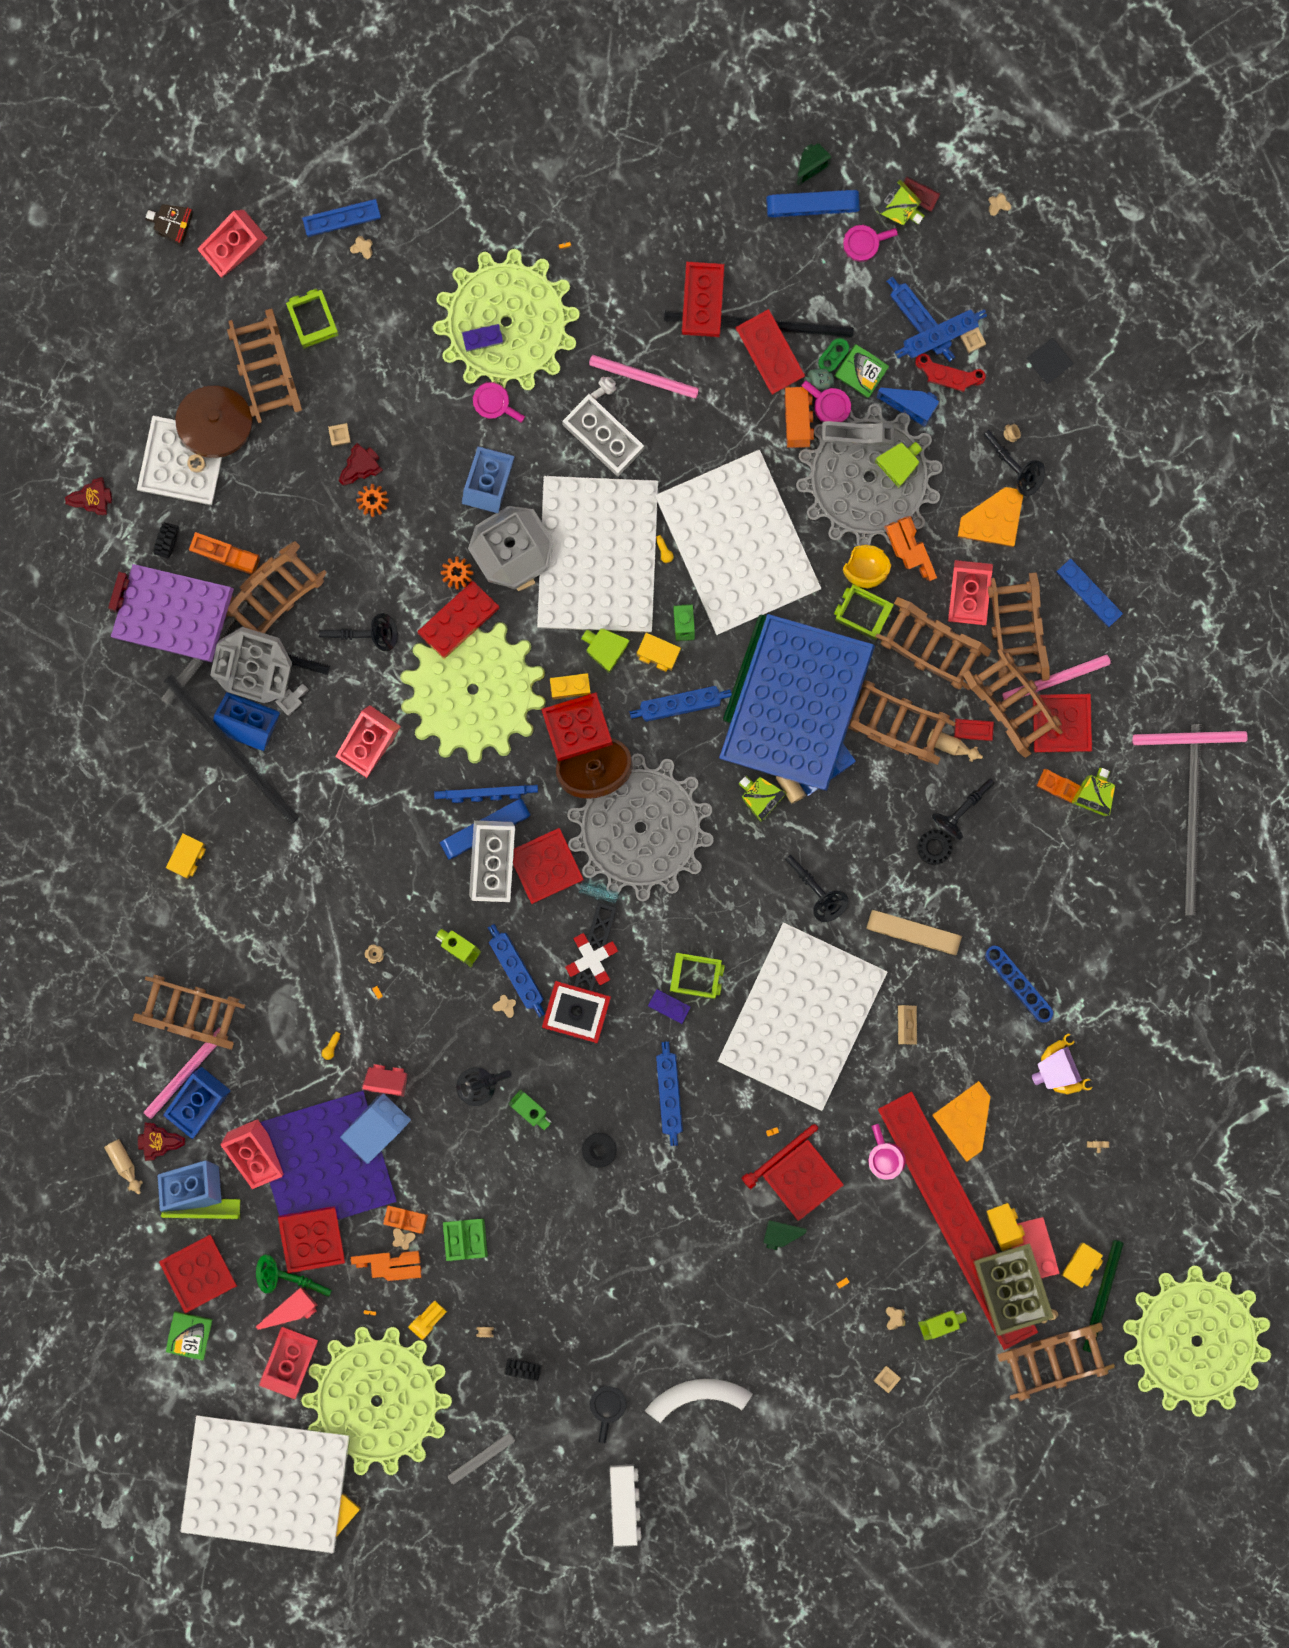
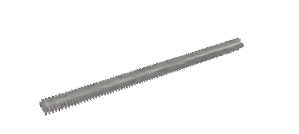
M277 552V554H275L276 556H274L273 559L277 558L281 554ZM257 585L251 591L253 597L258 595L257 592L262 589V585ZM243 600L238 606L240 613H243V609L249 606L248 602ZM233 616L225 618L219 640L222 639L223 635L225 636L224 633L230 630V625H234L233 622L236 619ZM193 658L189 665L185 667L186 669L177 678L182 687L183 685L185 686L184 683L190 680V676L194 675L193 672L199 669V664L201 665L204 660ZM170 688L162 697V701L167 705L170 702L172 703L171 700H173L174 696L176 697Z
M1201 724L1191 725V733L1201 732ZM1192 743L1190 745L1186 916H1194V913H1196L1194 912L1196 911V907H1194L1196 906L1194 905L1196 904L1194 902L1196 901L1194 900L1196 895L1194 894H1196L1195 889H1197L1195 888L1197 887L1195 886L1197 884L1195 883L1197 882L1195 881L1197 880L1195 878L1197 877L1195 876L1197 875L1195 874L1197 872L1195 871L1197 870L1195 869L1197 864L1195 863H1197L1196 858H1198L1196 857L1198 856L1196 855L1198 853L1196 852L1198 851L1196 850V846H1198L1196 845L1198 844V840H1196L1198 839L1196 838L1198 833L1196 832H1198L1197 825H1199L1197 824L1199 822L1197 821L1199 820L1197 819V815H1199L1197 814L1199 813L1197 812L1199 810L1197 809L1199 808L1197 807L1199 806V802H1197L1199 797L1197 796L1200 794L1198 793L1200 791L1198 790L1200 789L1198 788V784H1200L1198 783L1200 782L1198 781L1200 779L1198 778L1200 777L1198 776L1200 775V771H1198L1200 770L1198 769L1200 764L1198 763L1201 760L1199 759L1201 758L1199 757L1201 756L1199 754L1201 753L1199 752L1201 751L1199 750V746H1201L1199 744L1201 743Z

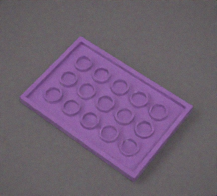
M132 564L128 578L130 579L127 590L124 591V602L121 609L119 608L111 637L212 662L234 589L224 585Z

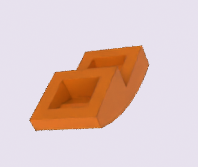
M1048 769L1043 770L1037 783V787L1072 803L1080 788V785Z
M387 1206L383 1224L423 1234L428 1215Z

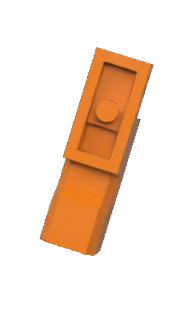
M911 516L901 518L896 523L894 521L885 525L884 527L896 556L902 559L905 568L911 569L921 565L919 571L923 578L929 581L936 579L937 576L923 542L917 543L915 540L916 528Z
M196 532L189 551L205 556L211 561L250 575L256 571L260 561V557L257 554L241 550Z
M419 1251L402 1252L398 1258H391L390 1253L351 1257V1265L356 1264V1268L368 1267L367 1263H371L372 1278L384 1277L387 1281L422 1277L421 1265L390 1268V1266L420 1263Z

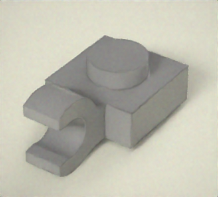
M304 684L300 685L294 692L288 689L284 698L277 699L275 702L290 716L303 704L299 699L309 689Z

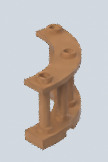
M273 309L265 310L267 318H264V321L237 329L234 328L232 320L228 321L230 329H227L230 340H234L240 362L237 365L239 375H244L252 402L249 408L252 417L256 416L258 423L262 422L261 412L285 405H293L294 412L302 411ZM264 328L271 331L268 337L239 345L237 336ZM268 344L275 345L277 354H273V357L245 365L241 352ZM273 364L281 365L283 375H280L279 378L251 386L247 372ZM279 385H287L289 394L285 398L257 406L254 397L255 392Z
M294 541L279 551L281 555L275 559L269 558L239 587L241 591L235 598L231 597L226 617L233 616L243 627L265 633L284 611L287 612L294 606L296 600L314 587H320L324 582L323 578L327 572L323 570L315 574L297 557L296 552L300 545ZM287 561L292 562L309 580L301 584L283 567V564ZM273 571H278L296 589L287 598L267 580V576ZM257 585H262L281 603L272 613L252 596L251 591ZM243 600L247 601L265 618L257 629L238 611V606Z
M1029 573V581L1026 584L997 587L995 578H991V586H988L989 598H992L994 627H991L992 637L996 638L997 649L1001 648L1005 653L1009 652L1012 656L1030 653L1037 655L1038 662L1035 665L1019 666L1018 668L1023 674L1037 672V674H1041L1042 681L1050 680L1046 646L1043 645L1042 638L1044 635L1042 618L1039 614V607L1041 605L1037 573ZM1025 591L1030 593V600L1027 603L998 606V595ZM1025 610L1032 613V622H1029V624L1000 628L999 614ZM1023 632L1034 633L1035 643L1032 646L1003 649L1001 635ZM1006 666L998 670L999 679L1011 672V670Z
M897 597L894 604L900 608V613L886 637L876 634L875 637L881 641L880 645L889 650L892 648L915 663L914 666L922 671L926 669L952 682L951 685L959 690L961 688L970 690L969 685L964 682L963 674L970 670L977 656L984 655L988 657L991 650L983 643L964 634L960 636L951 631L952 628L938 620L933 621L928 618L927 613L913 603ZM910 615L915 618V624L901 647L893 640L906 616ZM926 625L933 629V636L921 657L918 658L908 650L921 627ZM945 636L952 640L953 645L938 669L927 663V660L939 639ZM964 646L970 649L969 652L971 653L958 676L955 677L946 673L957 651Z
M1000 648L997 651L1002 658L979 675H974L968 670L963 676L971 690L982 701H987L990 705L989 710L998 722L1001 721L1008 728L1005 732L1017 751L1026 758L1031 755L1028 748L1030 743L1051 729L1062 734L1063 731L1060 728L1062 723L1056 715H1052L1036 691L1038 688L1033 680L1028 681L1014 663L1015 660L1009 652L1005 653ZM1004 666L1011 670V672L992 685H983L985 679ZM1017 677L1024 687L1004 701L997 702L992 696L994 695L993 692ZM1030 693L1037 704L1016 719L1010 720L1005 713L1006 708ZM1042 710L1049 722L1026 738L1021 737L1017 731L1019 725Z
M864 680L861 687L863 690L854 708L848 728L857 733L859 731L867 735V738L907 755L909 753L916 755L918 759L938 765L940 757L934 754V748L944 725L955 726L956 723L949 719L950 716L943 712L936 714L912 705V701L905 698L899 700L875 688L874 683ZM869 693L880 697V700L870 723L865 726L859 723V716ZM887 701L900 706L890 732L884 735L877 731L876 726ZM907 710L920 716L910 740L904 743L896 740V735ZM927 718L936 720L937 724L927 747H924V749L917 748L916 743Z
M154 975L153 978L146 976L145 980L153 982L145 1012L142 1011V1015L135 1013L132 1021L163 1030L165 1027H168L167 1031L232 1050L234 1042L228 1041V1036L226 1035L235 1007L243 1009L245 1005L238 1003L239 999L228 996V999L208 995L205 994L206 990L195 987L194 990L164 982L165 978ZM161 985L174 989L166 1017L162 1021L153 1019L152 1014ZM181 991L195 995L187 1022L183 1027L173 1025V1017ZM203 997L214 1001L206 1028L200 1033L194 1031L195 1027L193 1026ZM221 1003L228 1004L220 1032L215 1037L212 1031Z
M1102 1324L1079 1328V1330L1065 1332L997 1354L999 1362L1007 1360L1010 1363L1017 1385L1018 1393L1010 1395V1399L1019 1398V1401L1030 1398V1394L1049 1387L1056 1386V1389L1067 1386V1382L1093 1374H1097V1377L1109 1374L1108 1370L1115 1368L1114 1364L1104 1366L1096 1341V1333L1103 1330ZM1084 1336L1089 1341L1097 1367L1085 1372L1075 1343L1077 1342L1076 1338ZM1062 1342L1069 1346L1077 1373L1064 1378L1054 1350L1056 1348L1055 1345ZM1043 1348L1048 1353L1055 1376V1381L1042 1384L1034 1357L1035 1351ZM1024 1355V1358H1027L1035 1387L1027 1390L1017 1362L1019 1360L1018 1357Z

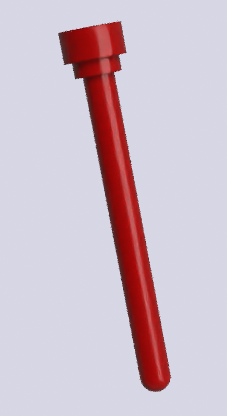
M816 1124L811 1125L754 1173H746L741 1177L745 1185L750 1190L754 1188L758 1178L818 1130V1126Z

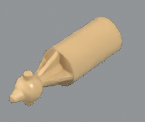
M932 728V730H931V732H930V735H929V737H928V740H927V742H926V745L928 744V742H929V740H930V738H931V735H932V733H933V731H934L933 728ZM941 732L935 745L936 749L951 755H968L971 762L983 758L977 750L978 747L969 749L960 739Z
M776 777L791 804L806 796L798 782Z
M120 1139L105 1146L104 1148L118 1174L130 1182L129 1187H127L128 1190L135 1191L138 1195L141 1194L140 1187L143 1183L141 1180H135L134 1165Z

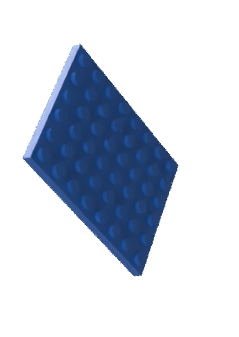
M767 614L719 758L827 791L875 645Z

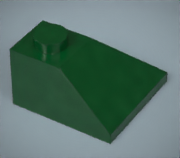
M819 143L815 145L810 144L803 149L804 152L802 153L796 182L798 186L830 166L832 157Z
M768 1220L763 1243L767 1244L766 1248L777 1250L778 1247H784L804 1235L807 1229Z

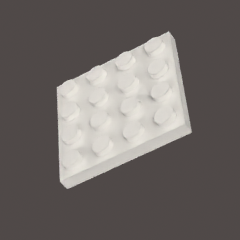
M152 416L137 490L212 506L222 457L208 458L202 456L205 461L204 470L199 473L192 472L187 462L189 457L195 453L187 449L179 439L175 420ZM196 459L195 462L192 461L191 465H194L193 468L201 466L200 459Z

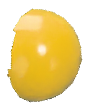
M860 545L854 547L848 564L846 563L843 567V573L852 584L860 588L869 589L878 586L886 580L891 564L883 550L876 546Z

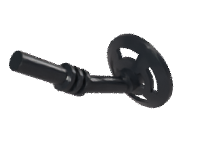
M987 430L983 435L994 447L996 454H999L998 457H1002L1001 461L1004 460L1018 474V492L1023 496H1031L1037 492L1045 478L1044 464L1039 460H1032L1021 468L1010 456L1011 453H1007L1008 450L1005 449V446H1002L992 432ZM1035 482V484L1027 490V486Z
M380 613L373 618L370 630H319V637L341 638V640L344 638L345 640H348V638L350 640L352 638H372L378 649L390 651L396 645L398 632L394 620L388 614ZM378 619H383L386 621V623L383 621L378 622ZM389 628H390V631H391V638H390V640L387 639V638H388V635H389V631H388Z
M988 779L977 791L974 790L952 815L947 817L934 812L932 818L945 832L961 840L963 834L957 826L958 819L971 806L976 805L982 799V795L994 785V781Z
M790 854L785 860L799 874V878H802L803 882L805 881L804 884H808L820 898L813 909L815 918L821 922H829L842 915L848 906L849 900L847 895L839 890L825 893L815 882L811 873H808V870H804ZM837 905H840L835 912L830 913V911H833ZM818 910H820L821 913H824V915L818 914Z
M482 1068L467 1069L457 1080L456 1089L458 1096L468 1105H483L492 1098L495 1085L499 1081L510 1078L511 1072L506 1070L498 1074H490ZM478 1072V1075L465 1078L470 1073ZM477 1078V1081L470 1082L471 1079ZM461 1084L466 1085V1090L469 1093L467 1097L462 1093ZM479 1091L482 1092L479 1095H474V1093H477ZM483 1095L486 1096L484 1099L480 1101H473V1098H480Z

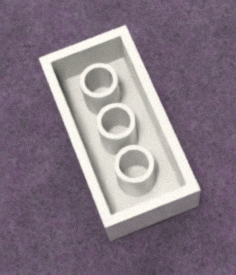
M590 394L562 421L563 426L617 477L644 450V445Z
M474 821L469 891L472 901L510 902L515 826L512 822Z
M633 1464L610 1465L614 1546L637 1545V1541L641 1540L640 1527H636V1521H640V1510L635 1508V1501H639V1489L634 1486V1481H638V1468L634 1469Z

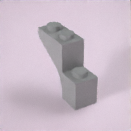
M825 421L823 422L822 441L842 446L866 444L877 447L894 445V426L885 423L856 424Z

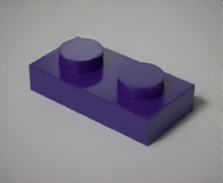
M499 324L462 332L466 352L503 344Z
M658 989L648 1007L680 1024L683 1023L691 1008Z

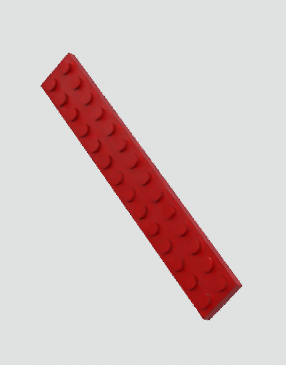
M910 1092L877 1110L895 1144L902 1149L906 1165L996 1335L973 1264L974 1260L996 1254V1251L916 1098ZM1031 1325L1003 1335H996L1003 1350H1006L1038 1333L1035 1325Z

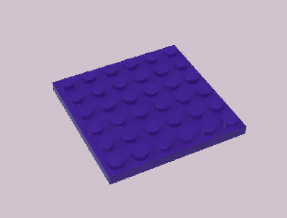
M364 1091L260 1122L269 1134L284 1174L283 1177L270 1182L279 1216L335 1206L337 1219L339 1220L397 1202L382 1151L367 1164L340 1138L368 1107Z

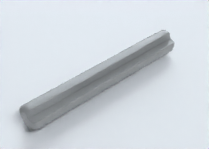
M508 1433L449 1474V1481L452 1484L457 1483L514 1443L515 1439L512 1434Z

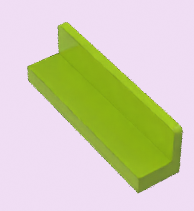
M221 1199V1203L208 1207L162 1212L161 1218L240 1219L241 1200Z

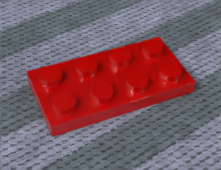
M686 262L682 335L720 337L724 264Z
M769 309L735 327L771 394L805 377Z
M472 581L422 626L417 633L445 659L499 610V606Z

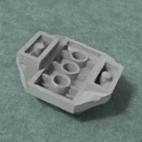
M507 506L499 511V513L492 515L475 526L468 550L488 582L517 589L548 570L554 542L534 509ZM509 541H514L515 545L513 547H506Z
M241 627L218 641L210 676L217 680L229 693L261 703H267L275 699L284 698L292 662L279 638Z

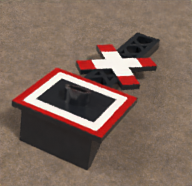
M598 902L588 939L584 933L573 938L582 954V958L565 967L570 978L577 975L574 986L555 981L542 1028L546 1029L548 1033L590 1045L592 1043L598 1044L611 997L593 992L595 981H597L599 986L610 981L601 961L618 953L613 941L606 944L616 907ZM600 909L611 911L610 918L602 921L599 916ZM602 927L605 936L597 939L594 930ZM597 945L598 949L594 951L592 946ZM590 968L592 973L586 975L584 970ZM586 981L589 990L579 988L578 985ZM574 1007H578L581 1009L582 1014L574 1016L571 1010Z

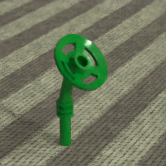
M262 1255L258 1260L256 1280L263 1293L273 1292L278 1278L298 1283V1286L302 1285V1288L306 1287L307 1290L312 1289L328 1297L331 1295V1289L312 1282V1279L308 1280V1277L304 1278L303 1275L298 1276L278 1270L275 1260L270 1255ZM265 1262H266V1263H267V1266H266V1268L263 1270V1266H264V1264H265Z

